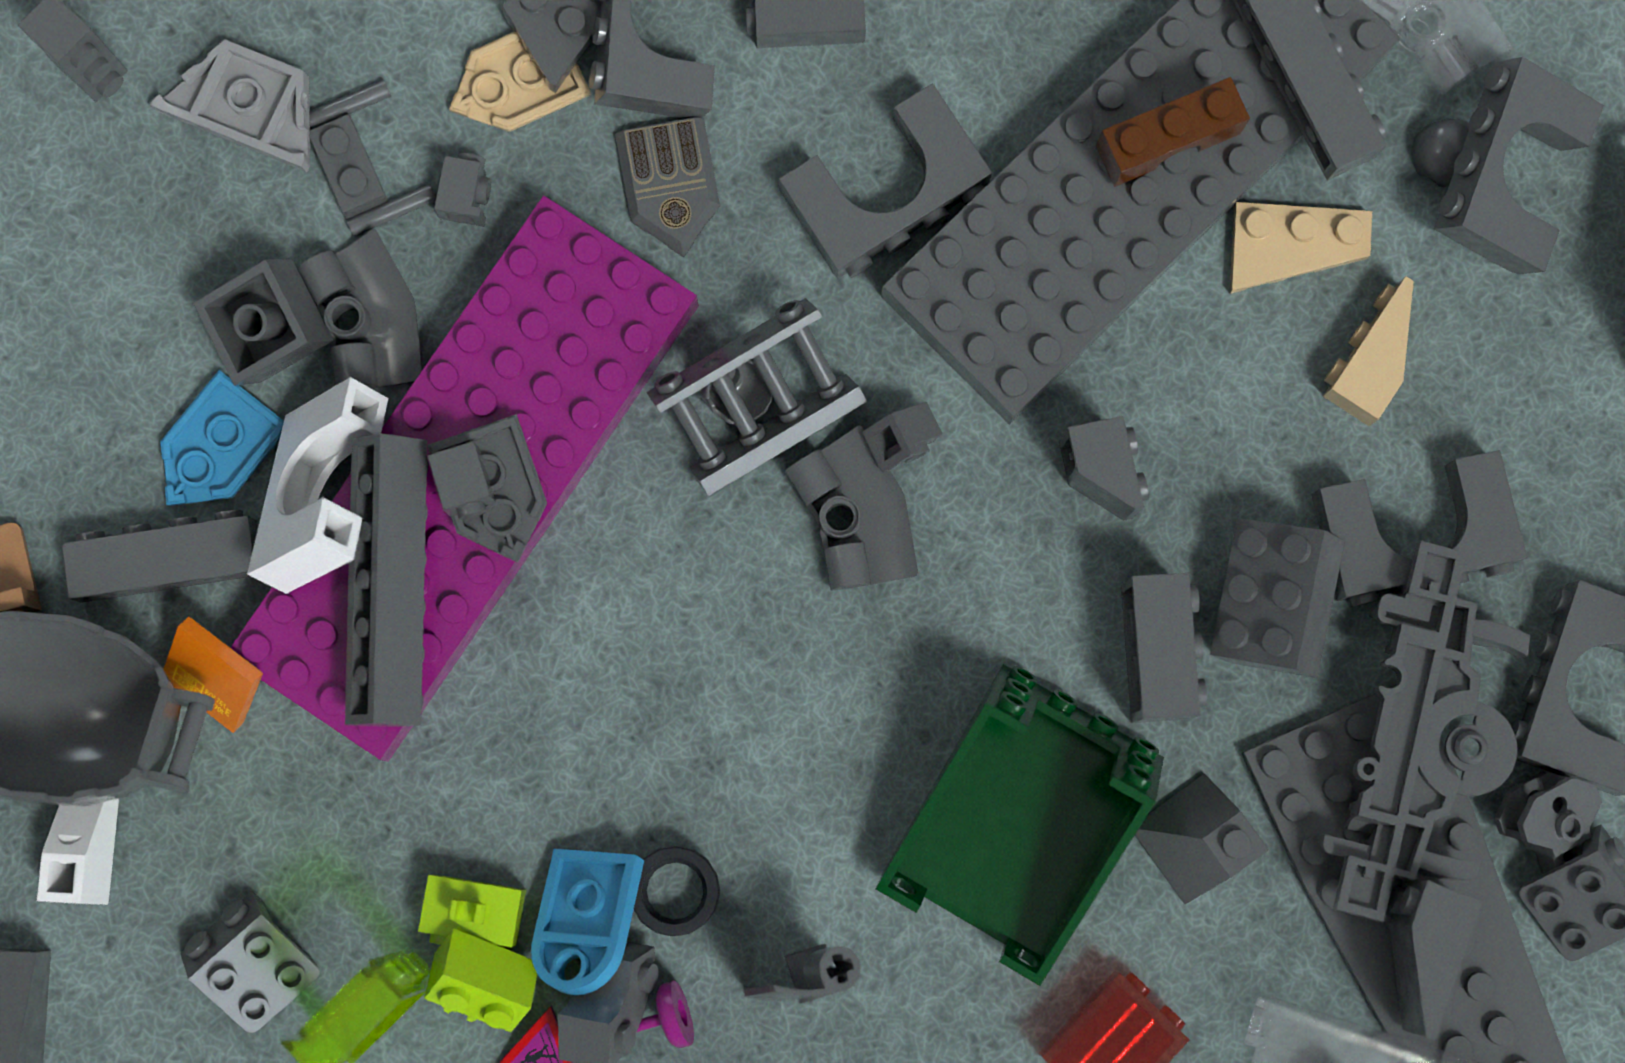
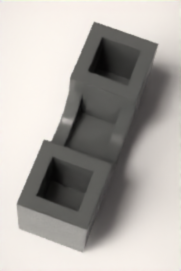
M42 0L18 24L25 34L46 53L49 59L96 103L102 97L112 96L123 83L122 76L127 72V69L93 30L61 0Z

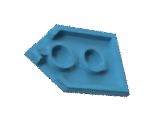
M218 370L160 441L162 460H164L166 505L171 506L233 498L279 442L284 420L239 385L234 386L232 380Z

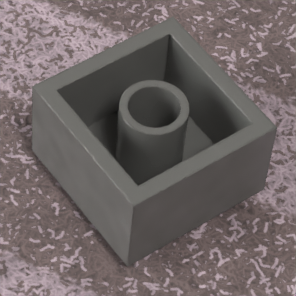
M265 259L193 303L234 386L261 383L333 341L293 259Z

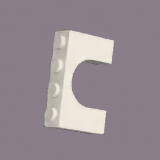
M349 377L285 415L247 575L287 594L354 560L362 518L325 498L319 500L318 498L333 470L344 458L352 453V439L381 433L388 402L387 397Z

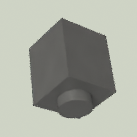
M474 441L427 455L443 510L449 516L457 514L459 520L473 518L486 512L485 505L495 503L480 448Z

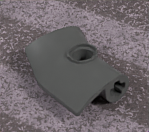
M371 229L368 233L336 254L331 250L325 251L303 262L297 269L323 316L333 339L330 342L334 385H338L349 377L371 389L415 382L423 370L416 305L411 291L378 232L375 229ZM348 310L357 311L359 313L357 325L347 331L340 330L338 328L340 315Z
M861 425L856 426L824 449H818L808 454L785 470L819 525L831 591L915 577L918 574L905 495L890 470L884 473L881 472L862 434L864 428ZM835 507L847 509L852 517L851 526L843 531L832 529L826 520L827 512Z
M821 944L785 956L795 989L777 985L757 988L744 985L743 993L745 997L756 1000L784 1001L798 999L799 1003L812 1001L833 993L845 991L854 986L859 979L861 971L860 962L856 954L849 948L843 946L827 948L826 944Z

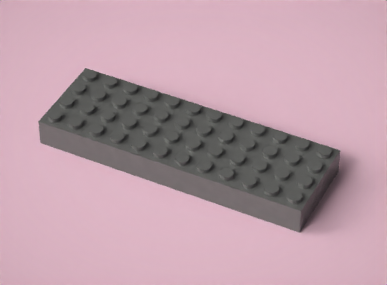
M1178 0L883 285L881 298L1009 425L1304 137L1233 1ZM1317 0L1322 12L1320 19L1327 33H1333L1340 42L1343 51L1342 61L1349 74H1355L1361 81L1390 53L1400 37L1362 0ZM1229 77L1232 78L1250 117L1240 135L1199 152L1196 147L1183 150L1164 160L1156 170L1116 187L1113 186L1096 148V143L1102 130Z

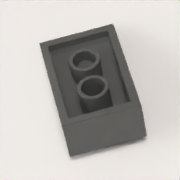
M1404 879L1402 886H1395L1387 909L1388 912L1392 913L1389 928L1402 1030L1434 1041L1436 1040L1483 901L1428 880L1415 879L1410 881Z

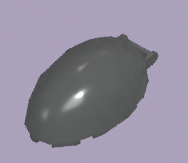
M17 611L0 612V796L30 804L89 806L127 797L145 785L176 792H187L190 784L186 780L206 713L213 710L215 699L201 693L173 688L170 679L157 660L127 637L103 629L100 625L68 615ZM181 706L188 707L167 774L161 773L174 747Z

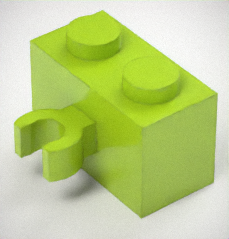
M436 874L428 875L418 932L430 934L429 942L439 945L443 943L454 928L502 948H505V946H517L526 889Z
M453 928L434 953L424 999L441 1005L446 1013L452 1011L467 1015V1021L473 1022L477 1019L485 1022L492 1028L512 1032L531 1009L537 972L534 969L532 959Z

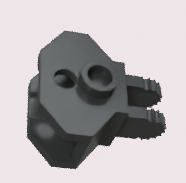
M1542 771L1506 791L1496 811L1494 820L1499 834L1523 841L1527 850L1536 853L1539 865L1542 868L1541 871L1545 873L1564 863L1562 854H1564L1566 862L1582 855L1583 842L1592 838L1589 829L1602 804L1598 787L1595 784ZM1535 790L1537 793L1530 796L1528 799L1529 793Z

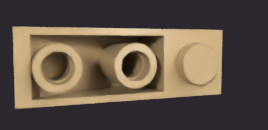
M1407 276L1395 287L1389 283L1384 287L1373 304V307L1378 309L1379 312L1371 324L1363 321L1348 342L1355 347L1346 362L1338 358L1324 378V381L1330 384L1323 397L1367 426L1379 420L1404 381L1414 283Z

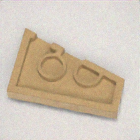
M1236 202L1233 214L1230 294L1267 283L1283 281L1286 278L1368 259L1371 255L1372 211Z

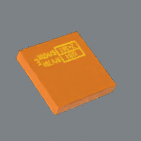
M190 617L186 618L177 627L164 666V671L174 688L201 693L215 699L213 710L207 711V714L232 733L245 721L263 675L262 671Z

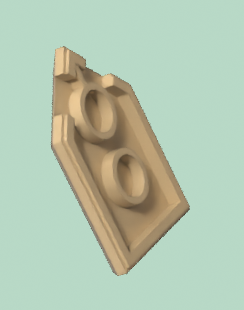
M514 31L471 51L465 66L464 76L457 93L453 97L449 111L511 132L592 94L578 64L574 66L557 92L551 91L545 83V77L534 59L531 60L523 47L520 36Z

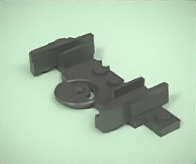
M1419 541L1416 543L1404 598L1385 594L1380 598L1378 605L1370 610L1369 617L1374 618L1380 624L1393 627L1390 643L1385 648V653L1391 656L1382 661L1380 665L1381 667H1388L1396 673L1397 683L1392 689L1384 686L1374 689L1380 704L1370 749L1376 759L1365 757L1357 760L1353 766V774L1357 780L1371 782L1368 788L1359 792L1358 801L1350 802L1348 810H1351L1347 829L1369 834V839H1365L1364 844L1327 834L1318 835L1317 844L1326 853L1344 858L1333 910L1384 922L1394 876L1412 881L1416 879L1417 873L1444 880H1477L1483 860L1457 859L1425 851L1435 820L1450 815L1457 794L1477 796L1495 790L1507 780L1516 763L1517 741L1511 725L1499 711L1487 704L1478 702L1481 676L1470 666L1472 644L1498 648L1522 659L1528 657L1530 635L1505 624L1475 619L1477 603L1457 598L1467 552ZM1462 715H1474L1473 724H1465L1454 728L1448 734L1444 744L1447 760L1453 767L1462 771L1461 778L1448 770L1441 759L1439 752L1440 736L1445 726L1454 718ZM1467 739H1473L1479 745V752L1474 757L1468 756L1463 750V744ZM1365 764L1370 767L1369 775L1363 771Z

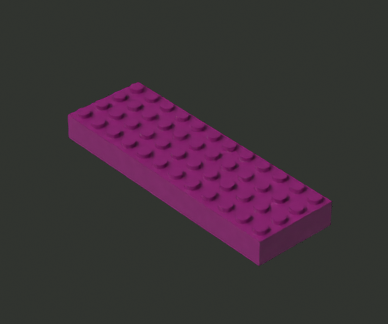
M544 195L381 430V434L427 440V445L517 414L547 500V505L517 563L457 534L452 517L443 510L429 463L426 475L428 515L425 522L427 562L424 569L426 609L423 616V647L425 656L422 664V695L424 704L421 714L699 307L696 294ZM351 474L331 501L350 511ZM349 562L287 594L272 587L230 648L262 671L261 680L377 759L389 762L413 726L345 725Z

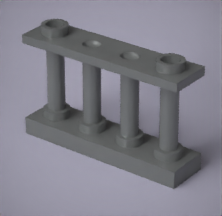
M806 298L801 301L792 300L783 304L776 310V316L680 373L673 371L665 374L655 382L653 389L646 392L660 413L670 407L675 411L700 455L698 463L692 465L690 469L708 496L867 402L860 387L847 374L839 377L835 376L808 327V325L822 316L819 310ZM791 335L819 385L816 389L817 392L803 400H795L768 350ZM751 359L779 407L777 415L763 424L755 423L728 374ZM710 383L715 387L740 432L738 439L723 448L715 446L688 396Z

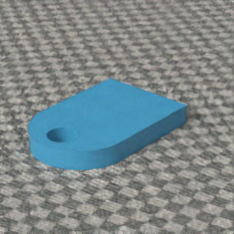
M567 849L553 850L531 945L534 969L546 984L565 994L583 995L599 989L615 974L625 951L644 864L643 859L633 854ZM575 958H580V972L575 978L566 981L564 972L567 964Z

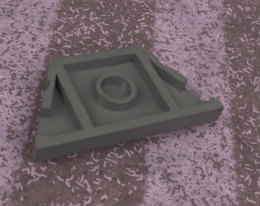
M506 0L502 6L505 18L513 31L518 33L531 60L534 59L544 75L548 88L556 93L592 43L593 27L596 18L601 17L602 1Z

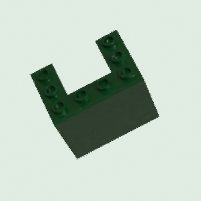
M1003 664L882 873L875 889L915 913L919 910L924 897L1003 943L1004 947L999 962L1041 986L1155 804L1164 757L1158 754L1159 749L1148 740L1141 737L1132 739L1118 731V725L1110 718L1099 713H1095L1092 716L1077 707V701L1067 693L1057 689L1051 692L1037 684V678L1024 668L1013 666L1011 669ZM896 886L901 887L902 889H904V890L907 891L908 893H906V892L900 890V889H899L898 887H896ZM1019 958L1025 960V961L1028 962L1030 965L1024 963V962L1021 961Z

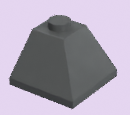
M1206 774L1201 775L1150 812L1135 834L1138 841L1184 904L1189 903L1230 879L1269 850L1242 812Z

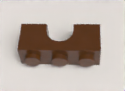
M1229 77L1102 130L1096 143V148L1113 186L1116 187L1156 170L1164 160L1183 150L1196 147L1199 152L1240 135L1250 117L1232 78Z

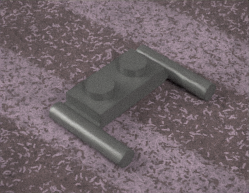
M384 80L310 111V140L354 237L436 201L435 193L431 185L428 184L388 202L350 116L351 113L391 97Z

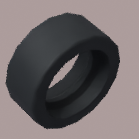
M680 846L661 848L643 859L644 864L634 905V911L641 923L655 933L671 937L691 934L704 926L715 912L720 896L718 875L709 860L695 850ZM680 863L687 865L698 874L702 881L703 895L701 903L692 914L685 918L670 919L663 917L653 909L649 902L647 893L649 880L655 871L665 864Z

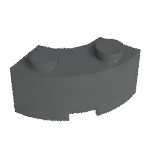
M626 942L622 961L615 974L607 983L593 992L571 996L568 1004L558 1014L559 1060L574 1063H617L623 1054H629L633 1050L636 1032L642 1020L649 993L655 989L658 982L659 970L657 965L654 964V946Z

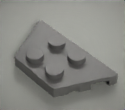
M224 39L208 53L203 62L193 65L181 75L184 80L164 98L158 94L150 104L153 109L162 114L305 172H308L310 168L309 76L301 69Z

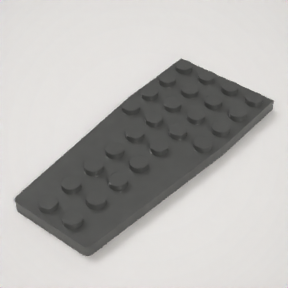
M1376 693L1241 753L1300 883L1401 1063H1567L1468 796L1457 794L1450 815L1435 820L1425 851L1457 859L1483 860L1477 880H1444L1417 873L1416 876L1417 880H1428L1483 901L1435 1041L1402 1030L1389 928L1392 913L1388 912L1387 909L1384 922H1378L1333 910L1344 858L1326 853L1317 844L1318 835L1327 834L1364 844L1365 839L1370 837L1369 834L1350 830L1347 827L1351 810H1348L1350 802L1358 801L1359 792L1368 788L1371 782L1357 780L1353 774V766L1357 760L1365 757L1376 759L1370 749L1380 704ZM1440 738L1439 752L1441 759L1448 770L1458 777L1455 768L1446 758L1444 745ZM1366 764L1363 766L1365 774L1369 775L1370 767ZM1394 876L1390 896L1396 885L1402 886L1403 878Z

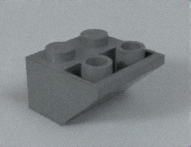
M1124 416L1068 427L1059 440L1068 485L1121 520L1133 519L1144 508L1143 500L1149 499L1145 475L1143 472L1136 473L1132 456L1138 454V443L1133 427L1126 428Z

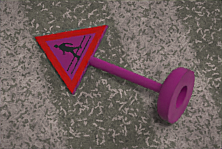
M675 980L666 982L658 988L656 993L658 1014L642 1018L637 1032L661 1025L671 1045L677 1048L691 1046L694 1043V1028L686 997L678 982ZM552 1004L499 1063H573L559 1060L558 1020Z

